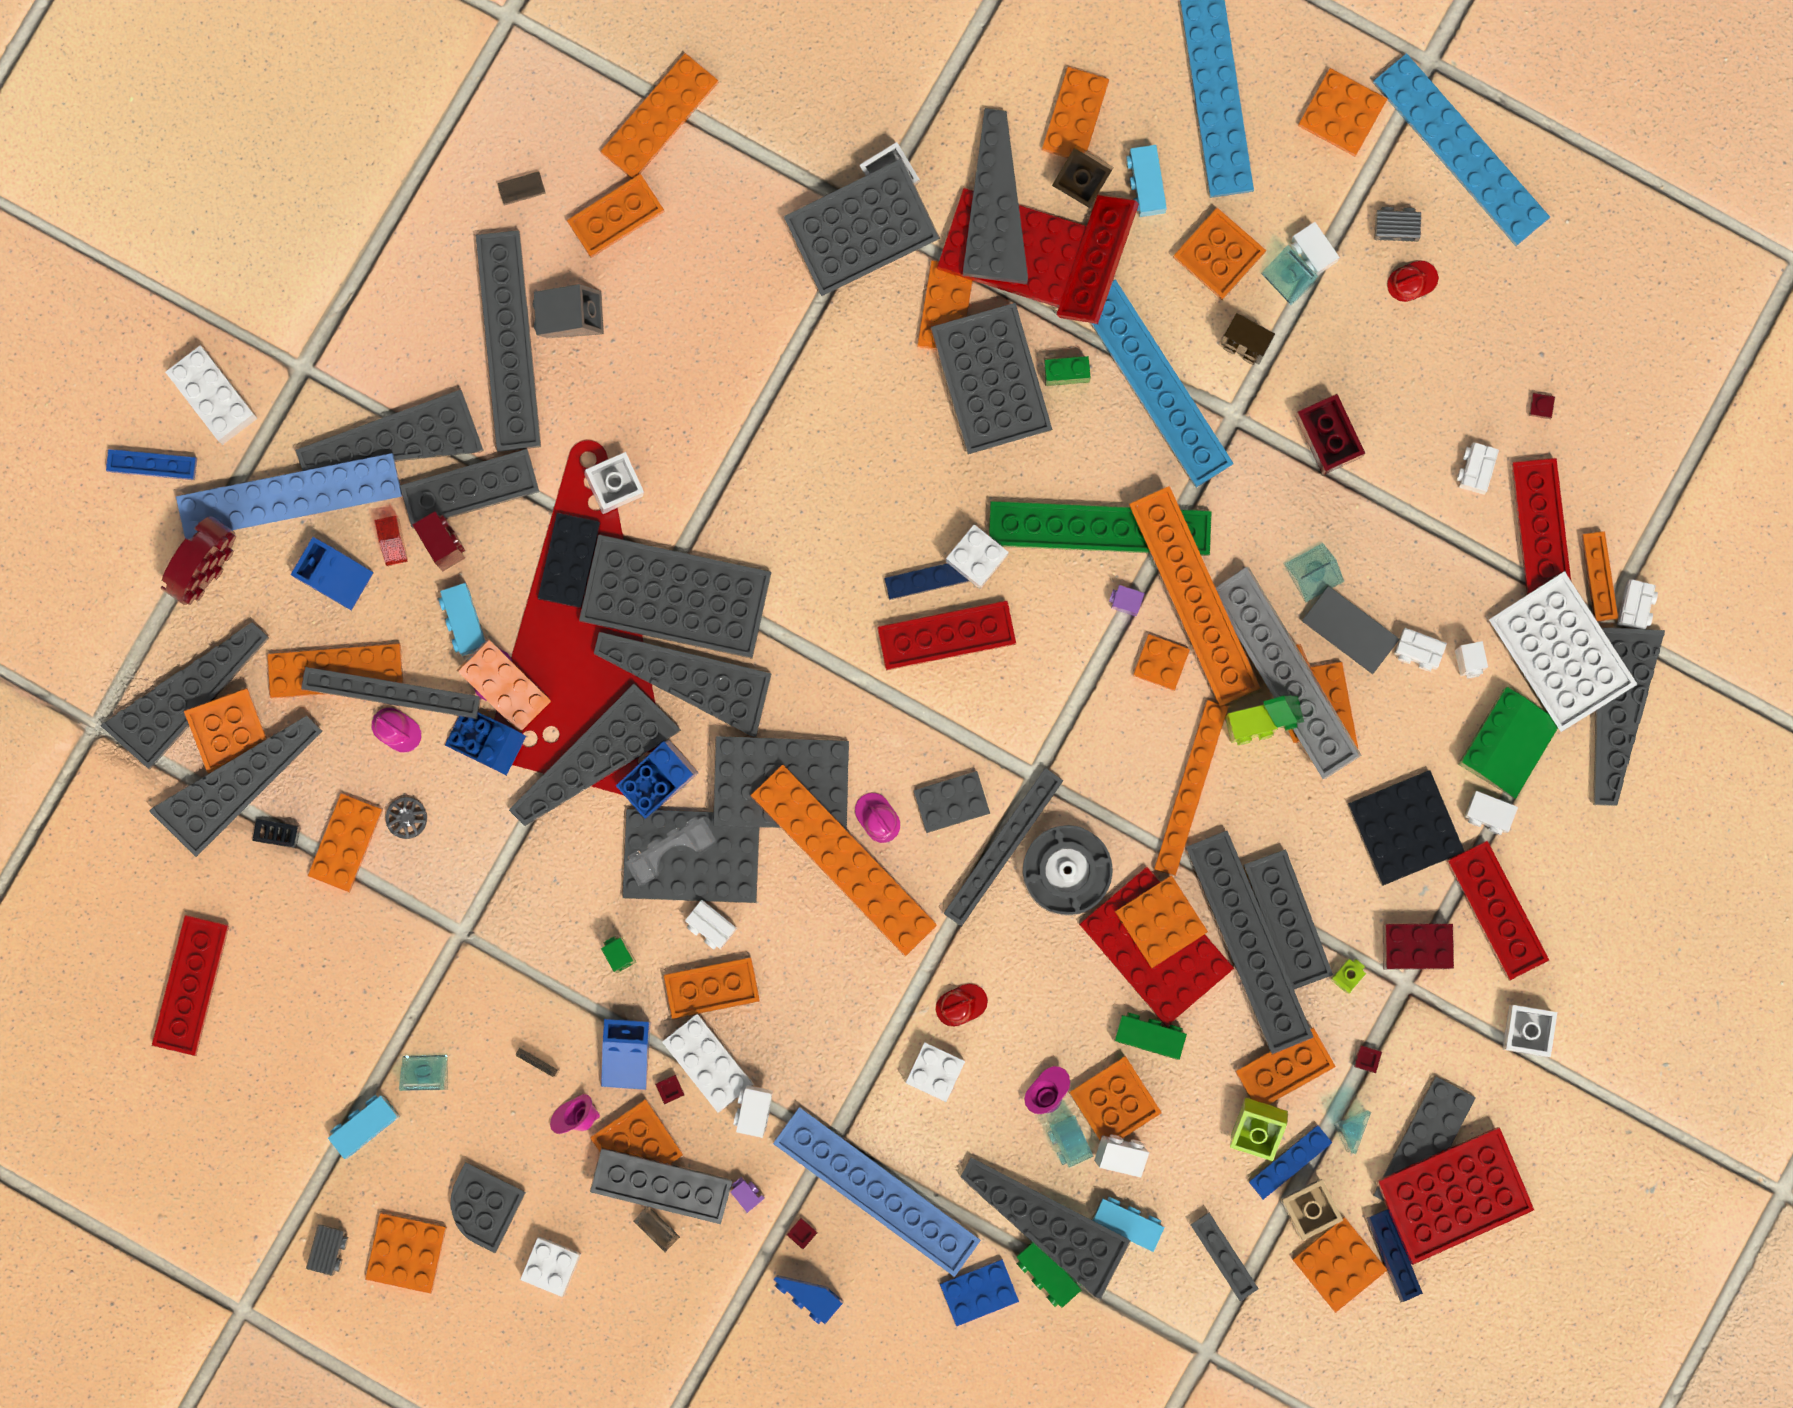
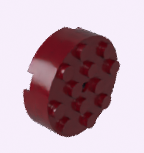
M212 516L203 519L194 528L198 532L190 540L184 539L171 558L161 580L166 583V588L161 586V590L183 605H191L194 600L199 601L203 597L205 589L211 581L221 576L224 570L222 568L224 562L228 561L234 553L232 547L237 537L235 531Z

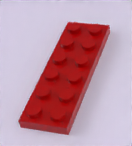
M1097 195L1056 314L1059 318L1094 324L1099 323L1139 206L1136 200Z
M1557 458L1512 463L1527 594L1535 591L1563 572H1566L1571 580Z
M1008 601L877 627L886 671L1017 644Z
M1488 841L1447 861L1509 981L1549 961Z
M187 915L184 916L152 1046L197 1056L229 930L228 925Z

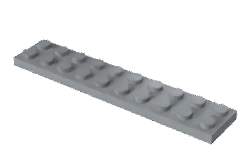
M1245 567L1217 586L1216 590L1236 635L1273 697L1298 696L1304 722L1297 724L1298 728L1293 730L1322 779H1327L1361 757L1360 751L1251 569Z

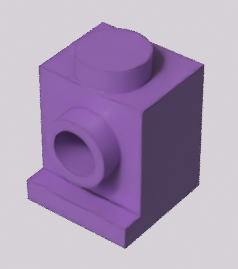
M741 1177L731 1185L734 1188L731 1194L747 1213L765 1199L764 1195L760 1197L757 1195L759 1190L752 1181L747 1183Z

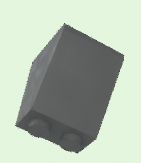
M577 284L534 292V329L537 336L560 338L604 334L601 291Z

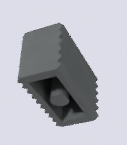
M1382 207L1381 210H1377L1375 214L1374 240L1418 242L1420 240L1421 212H1416L1415 208H1403V211H1394L1393 207Z
M321 1224L318 1225L306 1269L330 1276L335 1275V1272H339L343 1259L339 1258L341 1250L346 1249L349 1237L345 1236L346 1231Z

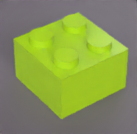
M1264 705L1228 713L1225 717L1231 743L1237 742L1238 746L1251 743L1252 738L1256 737L1259 738V741L1272 738L1278 730Z
M1245 1097L1231 1133L1230 1148L1273 1161L1287 1126L1288 1111Z

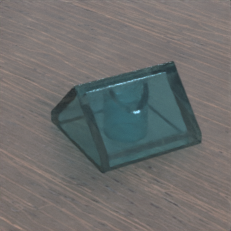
M1289 245L1261 273L1290 305L1307 292L1318 279L1316 273Z
M1323 543L1284 564L1305 603L1323 594L1328 586L1334 588L1344 582L1336 558Z
M403 1056L399 1091L448 1090V1056Z
M1362 1110L1334 1123L1347 1153H1357L1371 1115L1370 1111Z

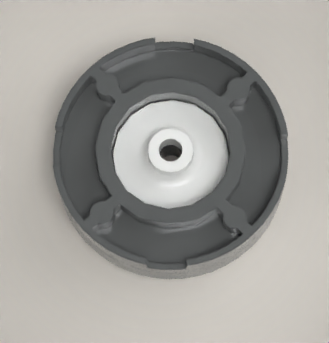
M1071 825L1057 826L1039 835L1030 845L1025 855L1022 869L1024 885L1032 900L1047 912L1060 916L1079 915L1095 907L1107 893L1113 873L1112 860L1104 843L1084 828ZM1064 868H1070L1071 873L1065 874L1063 871Z

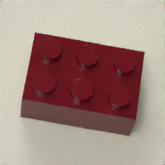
M1338 394L1296 413L1295 418L1322 475L1361 459L1365 455L1363 446Z
M434 511L412 524L432 560L442 572L465 559L463 552L466 550L457 536H455L452 526L443 514L439 516Z
M1453 924L1383 925V970L1454 969Z

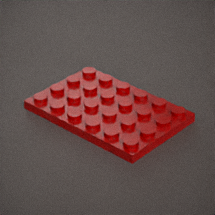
M963 188L937 269L1059 308L1087 226L1019 205L1028 274L1027 284L962 276L974 193L973 190Z
M1146 867L1079 925L1167 1027L1228 975L1234 967L1205 934L1153 968L1149 966L1115 913L1121 907L1161 883L1150 869Z
M1500 1127L1489 1130L1376 1181L1412 1265L1534 1211V1207Z

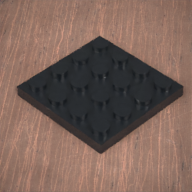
M1430 770L1347 804L1382 886L1465 852Z

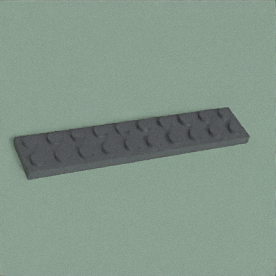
M520 231L476 235L497 451L541 447Z
M1228 830L1187 846L1186 850L1271 1055L1314 1038Z

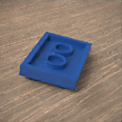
M1003 1259L940 1284L956 1327L1019 1302Z

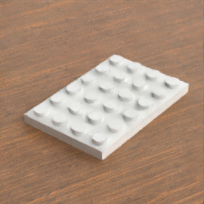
M1566 572L1561 573L1489 619L1561 732L1637 685V682Z

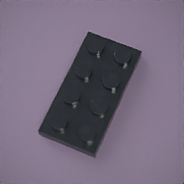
M557 513L538 600L582 609L601 525L600 522Z

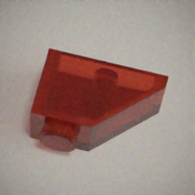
M391 516L375 520L378 540L386 566L408 562L400 519L397 516Z

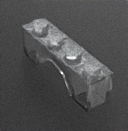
M698 817L692 818L686 822L687 827L679 831L676 828L667 833L668 838L660 842L657 839L648 844L646 851L640 853L638 850L628 856L629 860L625 863L638 886L641 887L659 876L660 859L669 849L676 846H686L699 853L717 842L703 817L700 819Z

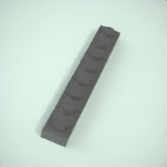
M305 667L301 687L302 690L473 719L478 717L481 697L308 667Z
M1044 769L943 913L945 916L961 927L963 926L1064 780L1048 769Z

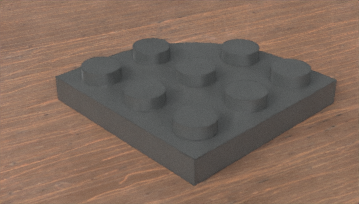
M465 1162L451 1193L450 1206L457 1228L473 1243L496 1253L526 1192Z

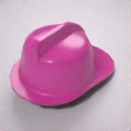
M384 708L374 715L371 729L381 742L398 752H410L419 745L421 730L419 725L410 717L395 708Z
M868 793L857 801L855 815L872 840L879 843H887L898 835L900 831L899 817L882 795Z
M1053 1066L1041 1073L1025 1093V1106L1029 1111L1034 1114L1054 1112L1059 1108L1063 1097L1070 1087V1076L1067 1071L1061 1067Z
M582 1094L557 1108L551 1117L550 1127L556 1134H563L571 1130L586 1131L593 1125L595 1120L600 1118V1113L592 1105L591 1097L587 1094Z

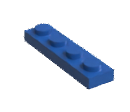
M108 449L106 471L195 480L197 458Z
M1317 1125L1251 1179L1249 1184L1264 1200L1332 1144L1331 1140Z

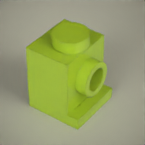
M1347 959L1330 980L1346 994H1350L1366 975L1363 971L1365 966L1357 959L1353 961ZM1349 970H1352L1355 974L1353 979L1347 977Z

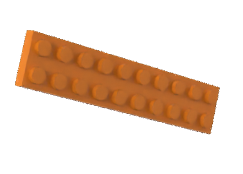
M1170 486L1130 503V509L1219 706L1260 689Z
M781 765L750 795L904 957L937 926L784 765Z

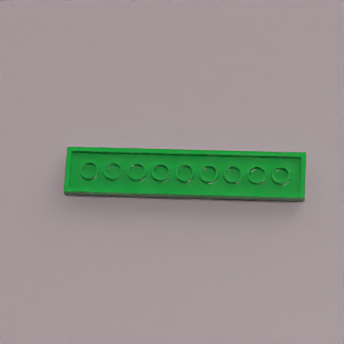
M991 501L989 537L1002 547L1150 553L1130 507ZM1181 510L1200 555L1210 556L1212 511Z

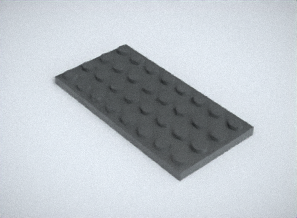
M598 535L579 621L753 659L772 572Z

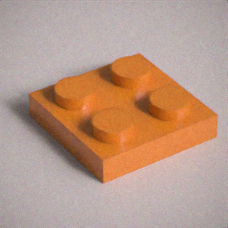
M1148 634L1133 676L1175 691L1190 649Z

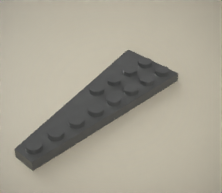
M985 108L962 276L1027 284L1028 274L1007 111Z
M458 390L296 449L295 451L304 471L390 453L394 454L395 462L479 453L484 451L464 394L462 390Z
M250 623L232 635L231 638L214 647L209 653L155 687L154 690L142 698L140 697L133 704L121 710L117 715L103 722L100 726L150 770L188 729L189 724L184 710L214 700L266 643L269 637L254 623Z
M1602 628L1637 682V685L1596 710L1593 805H1618L1625 773L1643 715L1665 630Z
M599 632L594 654L752 737L757 736L772 673Z
M633 684L509 811L524 826H527L676 735L681 729Z
M305 716L154 806L149 812L197 857L323 730L308 716Z
M970 1158L961 1175V1179L1094 1298L1100 1301L1131 1240L991 1167Z

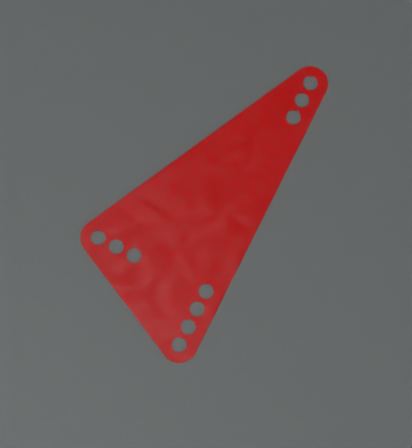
M584 440L577 443L569 453L511 657L513 664L551 700L520 732L523 734L526 731H533L536 733L538 740L533 747H526L522 744L512 765L543 774L633 684L656 705L652 684L594 654L599 632L644 643L643 635L580 622L581 608L538 600L557 513L598 521L601 523L598 535L624 540L618 508L602 514L601 509L592 510L588 505L589 498L594 494L584 484V474L588 468L581 465L580 457L585 452H592L596 456L595 465L608 460L604 447L592 440ZM496 710L494 720L518 731ZM551 726L559 731V738L553 743L546 742L543 738L544 730ZM658 746L649 750L648 753H652ZM639 757L591 787L623 795L616 785L639 765Z

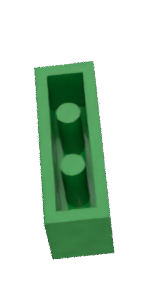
M1127 1012L1126 1016L1121 1015L1114 1042L1180 1060L1187 1034L1182 1033L1183 1028L1170 1025L1169 1029L1161 1027L1162 1022L1153 1019L1144 1022L1139 1020V1015Z
M1033 1242L1016 1256L1019 1260L1016 1264L1024 1273L1029 1271L1034 1278L1031 1281L1039 1290L1044 1288L1049 1293L1046 1298L1054 1307L1059 1305L1063 1308L1082 1291L1073 1279Z

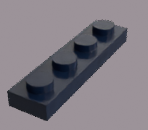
M948 563L885 578L889 600L970 582Z
M1387 1209L1367 1217L1366 1219L1400 1303L1423 1294L1389 1210Z

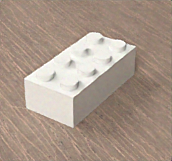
M201 345L165 372L222 445L258 419Z
M699 1014L695 1015L662 1042L717 1113L737 1099L740 1090L745 1091L747 1085H754Z

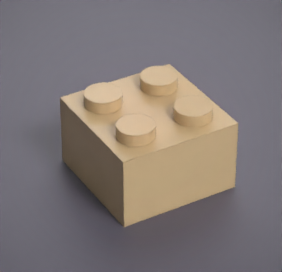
M1322 1179L1280 1199L1300 1240H1305L1343 1221Z

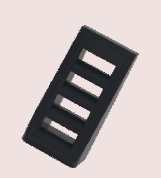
M256 819L252 841L297 849L301 827ZM262 825H266L264 838H260ZM272 826L274 827L273 837L268 839L270 827ZM279 828H283V829H282V834H281V840L278 841V840H277L278 830H279ZM287 829L291 830L289 842H285Z

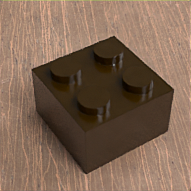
M1076 145L1052 186L1090 208L1114 167Z
M1236 313L1223 336L1221 345L1224 346L1223 349L1231 354L1238 353L1242 355V359L1247 363L1259 365L1272 343L1275 333Z

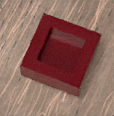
M1533 393L1529 416L1551 420L1555 396Z
M1360 1045L1354 1067L1376 1073L1382 1052Z
M676 1075L655 1084L664 1105L685 1096Z
M800 1218L786 1235L800 1248L804 1249L818 1232Z

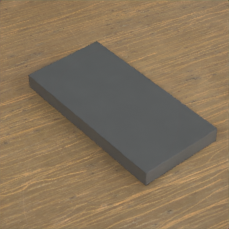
M1329 586L1302 620L1303 623L1371 674L1375 673L1400 640Z

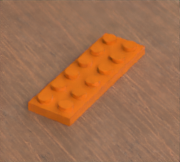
M685 53L600 151L601 154L633 179L641 174L719 81Z
M401 644L267 654L271 699L327 695L301 689L305 667L403 683Z

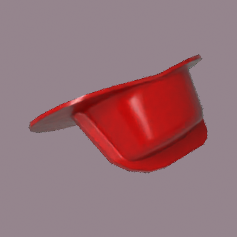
M1412 262L1391 273L1387 283L1388 291L1398 301H1412L1429 294L1436 288L1439 280L1438 271L1429 262Z
M965 984L950 990L940 996L936 1003L937 1017L943 1024L952 1027L960 1026L976 1019L987 1008V994L981 987L975 984Z

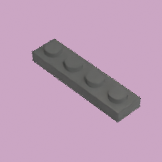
M1209 1212L1190 1224L1239 1301L1259 1289Z

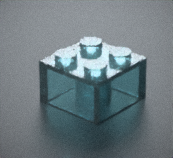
M1075 1115L1049 1126L1050 1131L1047 1134L1053 1145L1057 1143L1060 1151L1056 1154L1061 1165L1066 1164L1070 1168L1094 1157Z

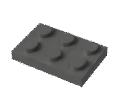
M977 771L914 790L926 833L990 814Z

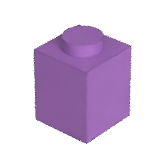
M1119 585L1118 590L1113 589L1109 600V602L1113 603L1111 609L1137 617L1144 593Z

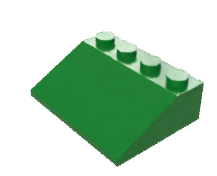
M1506 687L1500 693L1458 765L1516 799L1558 727L1549 714L1524 696Z

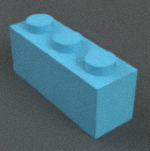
M1150 145L1131 148L1129 156H1126L1128 169L1132 168L1133 177H1130L1131 190L1136 192V198H1133V200L1139 203L1137 209L1139 217L1165 214L1167 207L1157 146Z
M463 583L440 591L442 597L438 598L442 611L446 610L448 618L445 619L449 631L453 630L455 639H452L454 650L465 656L474 653L485 642V638L468 585Z
M374 1095L365 1103L367 1105L366 1108L361 1112L357 1109L348 1116L349 1121L342 1126L340 1123L330 1131L332 1135L328 1139L344 1159H348L400 1117L384 1096L380 1095L377 1097Z
M1109 1196L1107 1200L1102 1198L1092 1221L1154 1252L1165 1228L1160 1225L1162 1221L1150 1215L1146 1219L1140 1216L1141 1211L1131 1206L1126 1210L1119 1206L1120 1201Z

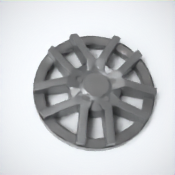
M409 797L397 799L391 803L386 811V826L396 837L402 839L414 838L421 834L426 827V809L416 799ZM404 801L403 809L396 804ZM408 801L413 802L411 810L407 809ZM416 804L422 811L414 812ZM393 807L400 811L398 815L391 812ZM423 814V820H416L415 815ZM389 815L396 817L391 823L389 822ZM398 822L400 826L394 831L391 826ZM414 823H422L418 831ZM410 826H412V828H413V830H414V832H415L414 834H411V835H409L408 828H407V827H410ZM403 827H404L406 836H405V835L398 834V832H399Z

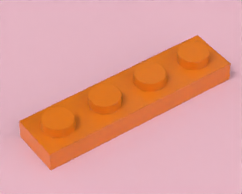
M1605 531L1583 534L1582 542L1594 617L1597 622L1618 619Z

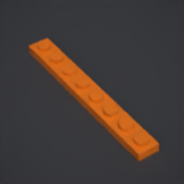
M1206 701L1154 870L1176 876L1228 706H1219L1218 703Z

